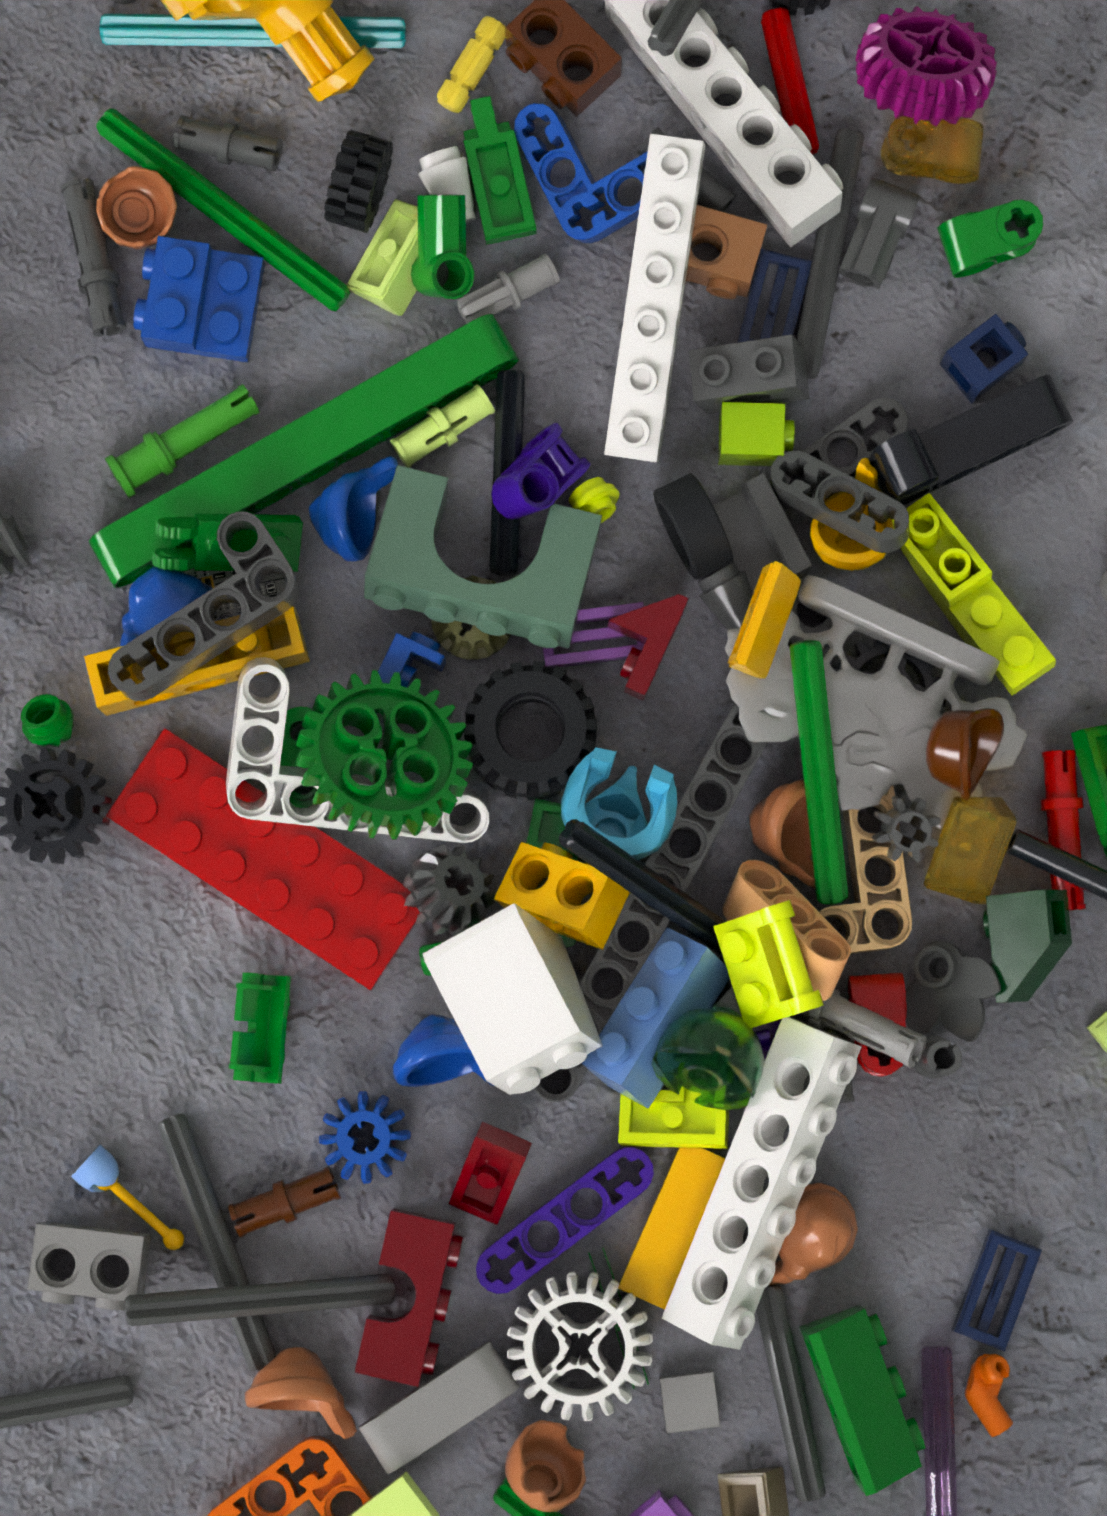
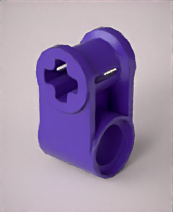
M558 423L551 424L534 436L525 445L521 454L495 480L491 492L492 501L497 511L504 517L519 519L549 508L569 486L575 483L589 469L591 465L585 457L579 458L561 436L563 429ZM522 485H524V487H525V489H526V491H527L528 498L526 497V495H525V493H524V491H523V486H522Z

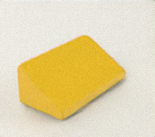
M774 561L762 568L728 660L730 668L759 679H765L768 675L801 583L799 577L782 563Z

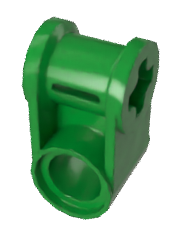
M1021 199L980 212L976 211L959 215L940 224L937 230L954 278H961L1028 254L1035 246L1044 224L1043 215L1039 208L1033 203ZM1010 221H1014L1018 228L1026 226L1027 230L1023 238H1019L1016 231L1007 232L1006 229Z

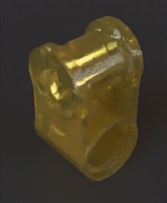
M902 116L895 119L889 127L887 137L883 141L880 151L881 160L889 171L900 176L931 178L952 184L972 183L979 179L984 126L977 121L959 118L956 125L950 124L944 119L939 122L937 127L927 120H919L915 125L912 118ZM901 139L910 140V148L914 151L905 150V143Z

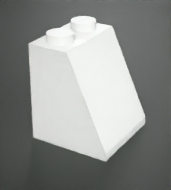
M513 903L422 954L486 1081L507 1094L528 1092L540 1084V1079L559 1069H568L581 1064L587 1058V1054L603 1046L562 937L517 904Z

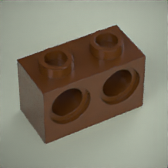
M534 0L505 27L506 46L508 47L505 52L512 63L523 73L531 70L543 83L541 89L551 103L559 109H563L566 106L576 117L621 76L622 57L565 0ZM547 30L555 36V39L548 44L539 45L532 42L529 36L535 31ZM572 66H583L590 71L591 75L585 80L574 81L569 79L564 72Z

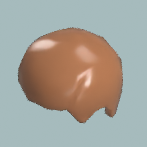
M138 166L127 167L122 172L108 179L101 188L100 196L97 199L96 213L102 231L117 245L133 249L150 247L157 244L158 236L165 237L172 229L177 211V202L172 186L157 171Z
M539 1420L526 1426L508 1451L505 1460V1475L513 1492L530 1508L542 1512H557L572 1504L579 1497L586 1482L583 1463L584 1451L571 1446L566 1439L567 1427L561 1423Z

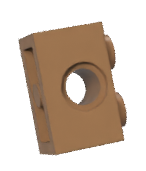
M697 205L686 281L707 286V292L720 298L735 299L737 295L747 298L763 245L767 224ZM709 243L717 248L720 255L715 260L702 261L693 254L692 249L698 244Z

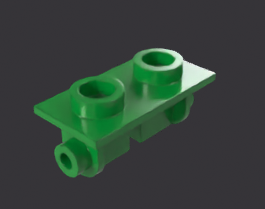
M242 972V983H236L237 993L234 1020L248 1022V1031H233L231 1058L228 1069H234L233 1080L282 1083L287 1016L290 1006L291 976Z

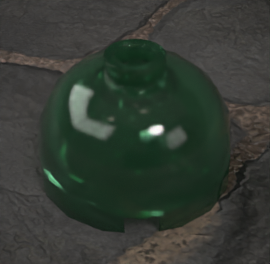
M716 1007L689 1010L671 1022L660 1038L651 1065L656 1077L676 1094L679 1095L683 1086L690 1091L701 1094L695 1099L694 1103L709 1108L733 1110L742 1109L748 1105L751 1096L754 1098L762 1076L765 1059L759 1037L742 1017L729 1008Z

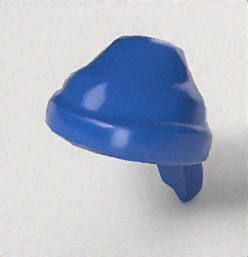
M393 456L379 460L370 468H363L358 472L344 474L337 481L331 483L309 506L310 521L324 544L334 553L339 554L345 561L364 560L370 551L376 527V493L394 478L398 462Z
M158 567L150 568L139 576L130 587L129 611L122 617L124 631L121 636L120 646L126 645L213 588L201 582L198 578L181 571L164 570Z
M437 1014L424 1018L415 1026L400 1045L397 1060L393 1065V1075L396 1082L405 1087L438 1084L471 1072H475L486 1081L456 1021Z

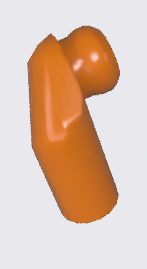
M983 1354L979 1356L971 1365L965 1388L967 1402L991 1438L1000 1435L1013 1425V1421L998 1400L1003 1378L1009 1377L1010 1373L1007 1360L999 1354Z

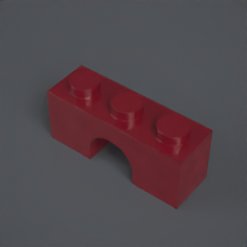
M395 1208L390 1211L379 1264L405 1272L415 1286L416 1299L413 1308L401 1317L385 1318L370 1314L366 1318L354 1373L416 1387L420 1385L422 1374L433 1376L440 1343L430 1341L434 1320L445 1322L452 1291L442 1288L446 1266L457 1268L464 1237L454 1234L456 1222Z

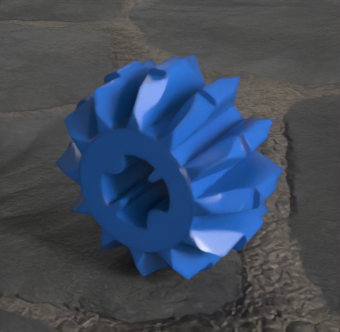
M360 1091L357 1097L359 1111L355 1112L350 1101L342 1097L337 1101V1104L346 1117L342 1120L334 1114L326 1113L324 1115L323 1121L327 1125L338 1128L337 1134L320 1135L319 1143L323 1145L337 1143L339 1150L328 1154L325 1162L327 1165H332L345 1157L348 1161L341 1171L340 1176L343 1179L348 1180L353 1175L358 1164L361 1165L362 1182L364 1184L371 1183L373 1179L372 1163H376L380 1173L387 1178L393 1174V1170L384 1157L388 1154L398 1161L406 1159L407 1153L402 1149L392 1146L393 1140L404 1141L410 1139L411 1131L399 1130L393 1132L391 1125L401 1121L405 1117V1113L402 1109H399L385 1118L382 1114L389 1104V1097L381 1095L372 1111L369 1110L368 1092ZM364 1121L375 1126L373 1136L379 1139L378 1146L374 1150L371 1146L365 1148L366 1153L355 1148L358 1139L351 1135L356 1125L359 1128L365 1127Z

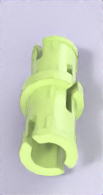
M476 384L472 389L441 409L435 406L428 410L427 414L429 417L398 437L390 439V443L403 464L410 468L412 464L446 443L450 447L458 442L457 435L488 415L494 414L495 409L483 389Z

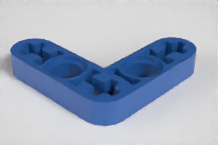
M533 103L524 107L518 113L514 124L516 139L557 219L568 236L582 243L592 244L638 218L640 201L630 207L622 206L617 194L620 184L629 178L639 179L643 186L647 152L595 182L571 133L558 112L544 104ZM539 117L545 122L550 121L551 124L545 128V134L550 143L559 147L563 142L564 146L548 152L542 140L534 135L529 136L535 130L533 120ZM563 159L571 160L576 170L573 181L566 187H555L550 178L553 166ZM603 193L607 203L617 213L613 218L605 210L594 215L591 218L593 227L589 231L582 226H575V223L581 219L579 210L582 207L590 211H596L606 205L599 198Z

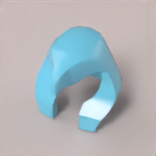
M595 747L576 766L567 781L561 799V818L566 826V823L572 819L584 822L637 860L643 859L658 851L668 839L677 811V789L673 778L674 774L656 765L653 766L645 789L650 803L649 823L646 821L637 792V768L635 766H629L614 785L585 803L593 788L609 778L617 751Z

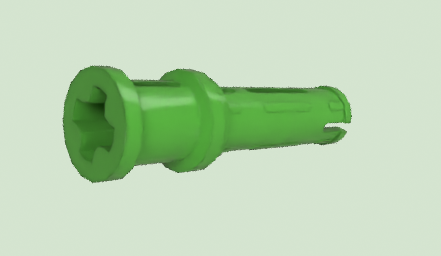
M241 384L234 391L160 435L156 431L153 433L149 431L143 435V442L118 457L109 455L104 458L127 497L131 498L136 495V488L159 474L163 473L168 476L173 473V469L177 467L175 462L251 416L259 414L260 411L252 396H248L249 392L246 387Z

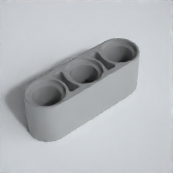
M487 1341L360 1425L358 1429L386 1473L390 1474L507 1398L520 1386L514 1380L491 1341Z

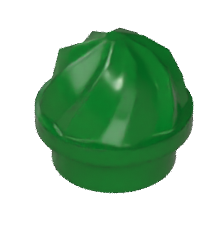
M43 694L34 697L24 706L21 712L22 731L31 743L41 745L43 748L48 746L59 748L60 743L66 742L71 738L74 727V714L65 701L51 694Z

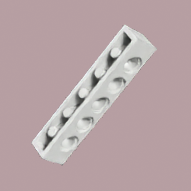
M604 0L606 18L790 248L840 212L843 184L838 174L827 163L821 166L810 153L812 147L805 133L796 124L789 126L778 113L780 112V106L772 92L764 85L759 88L748 76L749 68L742 55L734 47L727 49L716 36L718 35L717 27L704 9L700 8L697 10L673 54L662 56L658 51L649 48L647 40L654 28L652 23L660 18L669 0ZM690 56H701L707 60L700 67H690L683 61ZM722 94H731L737 97L739 101L731 106H722L717 104L714 99ZM760 132L767 135L770 140L763 145H753L748 143L745 137L751 133ZM785 171H792L800 175L802 179L796 184L787 185L778 181L776 176Z
M650 134L604 455L658 462L660 460L706 146L704 141Z
M791 1017L781 1020L662 1319L711 1345L741 1349L744 1339L749 1336L755 1323L754 1314L763 1291L774 1277L775 1261L784 1239L794 1227L796 1220L795 1212L804 1189L814 1177L816 1159L824 1139L835 1125L836 1110L845 1087L855 1075L857 1057L862 1046ZM810 1075L809 1085L804 1091L805 1079ZM789 1125V1134L784 1142V1132L787 1126ZM768 1176V1177H769L768 1187H767L766 1191L763 1192L764 1181H765L766 1177ZM748 1226V1236L745 1243H743V1234ZM727 1277L728 1285L725 1293L723 1294V1284Z

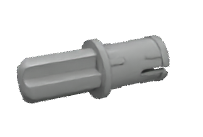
M544 253L539 258L507 274L502 270L497 272V279L459 298L457 306L466 323L486 314L496 315L509 307L517 310L521 308V301L552 285L555 286L560 283L559 275L549 256Z

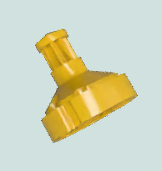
M161 0L176 21L187 13L192 20L255 19L275 45L282 44L311 85L308 87V90L317 102L352 89L375 59L366 45L361 47L358 45L330 6L333 0Z

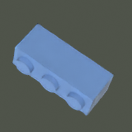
M667 927L599 1034L603 1046L587 1054V1058L581 1064L609 1088L649 1109L730 979L726 965L708 947Z

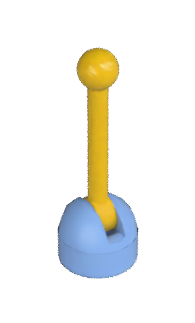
M100 1144L71 1177L90 1192L101 1193L111 1190L163 1237V1244L167 1249L177 1250L181 1248L184 1243L183 1233L178 1229L168 1228L117 1182L119 1175L118 1163L113 1155Z

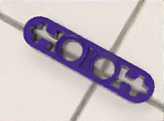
M622 1147L614 1151L492 1243L479 1256L476 1265V1275L480 1284L487 1291L496 1294L508 1293L644 1192L651 1184L654 1172L649 1156L642 1150L634 1147ZM625 1156L630 1162L639 1158L644 1165L638 1172L642 1180L635 1186L627 1180L614 1188L617 1193L622 1195V1198L612 1204L607 1190L594 1180V1176L604 1171L609 1181L620 1171L619 1165L616 1163L620 1158ZM591 1188L600 1194L602 1208L597 1216L591 1219H582L573 1213L571 1199L579 1189ZM541 1220L552 1222L559 1231L557 1245L546 1252L535 1250L528 1241L529 1228L535 1222ZM518 1236L523 1251L534 1259L536 1263L526 1268L523 1259H520L510 1268V1274L513 1278L509 1282L505 1283L501 1278L491 1281L486 1275L491 1268L488 1258L496 1254L501 1260L506 1259L516 1251L514 1247L508 1244V1241Z

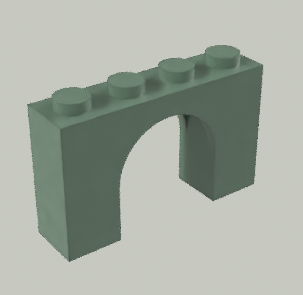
M397 465L365 573L364 598L373 600L376 605L388 610L406 608L422 612L428 618L437 622L451 623L458 621L475 625L480 631L489 635L501 636L507 633L527 638L532 644L542 648H556L560 646L569 649L598 541L602 515L553 504L549 508L537 555L530 566L520 575L505 582L495 584L476 583L461 578L452 572L443 563L435 547L436 537L447 502L448 477Z

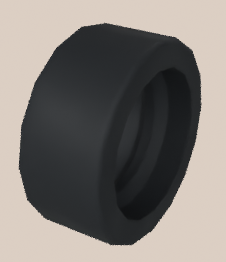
M692 473L653 492L656 507L669 538L682 563L695 580L733 563V552L722 523L704 488Z

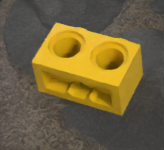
M521 842L494 899L503 908L515 903L557 934L603 950L630 892L587 862L582 863L573 860L569 852L554 844L545 842L541 848ZM548 877L545 884L542 887L536 889L540 881ZM593 892L591 898L586 903L580 905L582 899L587 894Z

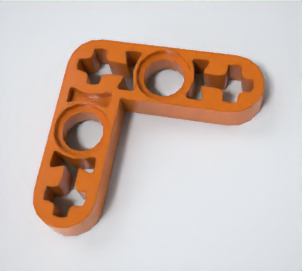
M310 1436L300 1441L215 1506L207 1516L239 1515L244 1510V1507L236 1501L241 1497L245 1498L246 1505L253 1516H287L308 1499L321 1516H335L332 1511V1500L338 1493L342 1491L353 1492L360 1497L362 1505L373 1496L329 1439L321 1436ZM309 1448L314 1454L323 1450L328 1456L323 1465L326 1474L320 1476L315 1470L310 1471L299 1480L298 1483L306 1488V1490L298 1494L292 1478L280 1470V1467L287 1463L292 1474L305 1462L304 1450ZM268 1480L279 1482L286 1491V1502L282 1508L276 1511L263 1509L256 1499L257 1487Z

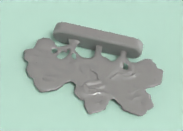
M807 575L799 591V601L809 609L831 618L833 626L831 629L819 633H804L800 628L799 618L791 610L765 679H759L731 668L726 683L730 690L731 699L739 707V720L747 739L754 743L785 742L799 735L788 642L793 635L804 638L803 640H816L821 643L822 650L825 644L830 646L823 661L835 774L838 778L837 793L842 811L850 809L860 810L879 805L882 796L887 794L891 786L903 784L912 802L917 797L926 801L922 814L924 816L935 815L939 817L941 822L936 827L944 832L960 830L965 822L975 821L981 817L983 808L980 784H977L969 801L963 800L959 792L940 783L931 776L926 763V747L933 725L942 716L940 710L944 699L952 705V711H976L983 708H991L1001 714L1004 721V734L997 751L985 771L1008 768L1014 765L1027 738V733L1024 729L1016 726V714L1012 710L1009 700L995 696L970 703L960 700L954 687L956 677L975 684L988 685L991 683L1000 661L982 650L838 584L817 576ZM740 628L727 631L728 641L725 651L729 657ZM857 630L890 645L888 656L880 671L874 674H866L854 669L849 664L842 646L853 631ZM904 652L942 669L941 679L931 685L925 692L916 690L908 678L901 675L898 669ZM835 655H838L841 659V669L838 672L830 665V661Z

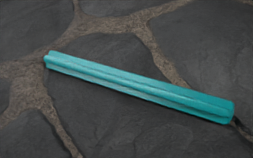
M104 14L101 16L99 26L100 37L105 45L283 47L281 43L275 45L255 19L192 20L189 15H184L176 21L171 14ZM338 16L360 47L366 45L367 48H402L405 46L406 23L401 17Z

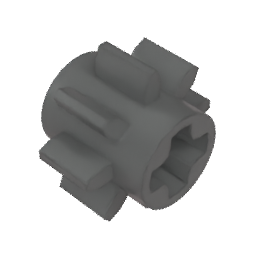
M893 796V808L886 814L878 811L874 813V816L882 821V831L875 833L872 839L877 843H891L887 851V857L893 861H896L901 856L902 851H906L916 863L921 862L919 850L923 849L927 844L932 847H938L939 845L937 840L931 836L932 827L938 825L941 819L935 815L924 816L922 814L926 801L917 797L912 802L910 808H908L900 797ZM900 820L907 823L910 822L913 827L917 828L912 838L905 835L902 837V834L896 830Z

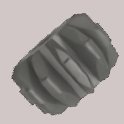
M443 843L440 846H435L429 853L421 854L412 863V871L405 877L402 885L411 892L406 897L404 906L415 907L420 912L417 915L416 924H423L428 920L432 922L434 936L443 934L447 929L453 936H456L485 920L488 913L486 909L493 904L495 894L487 888L492 883L494 875L481 873L479 870L482 857L473 858L470 861L466 857L464 845L455 847L450 852Z

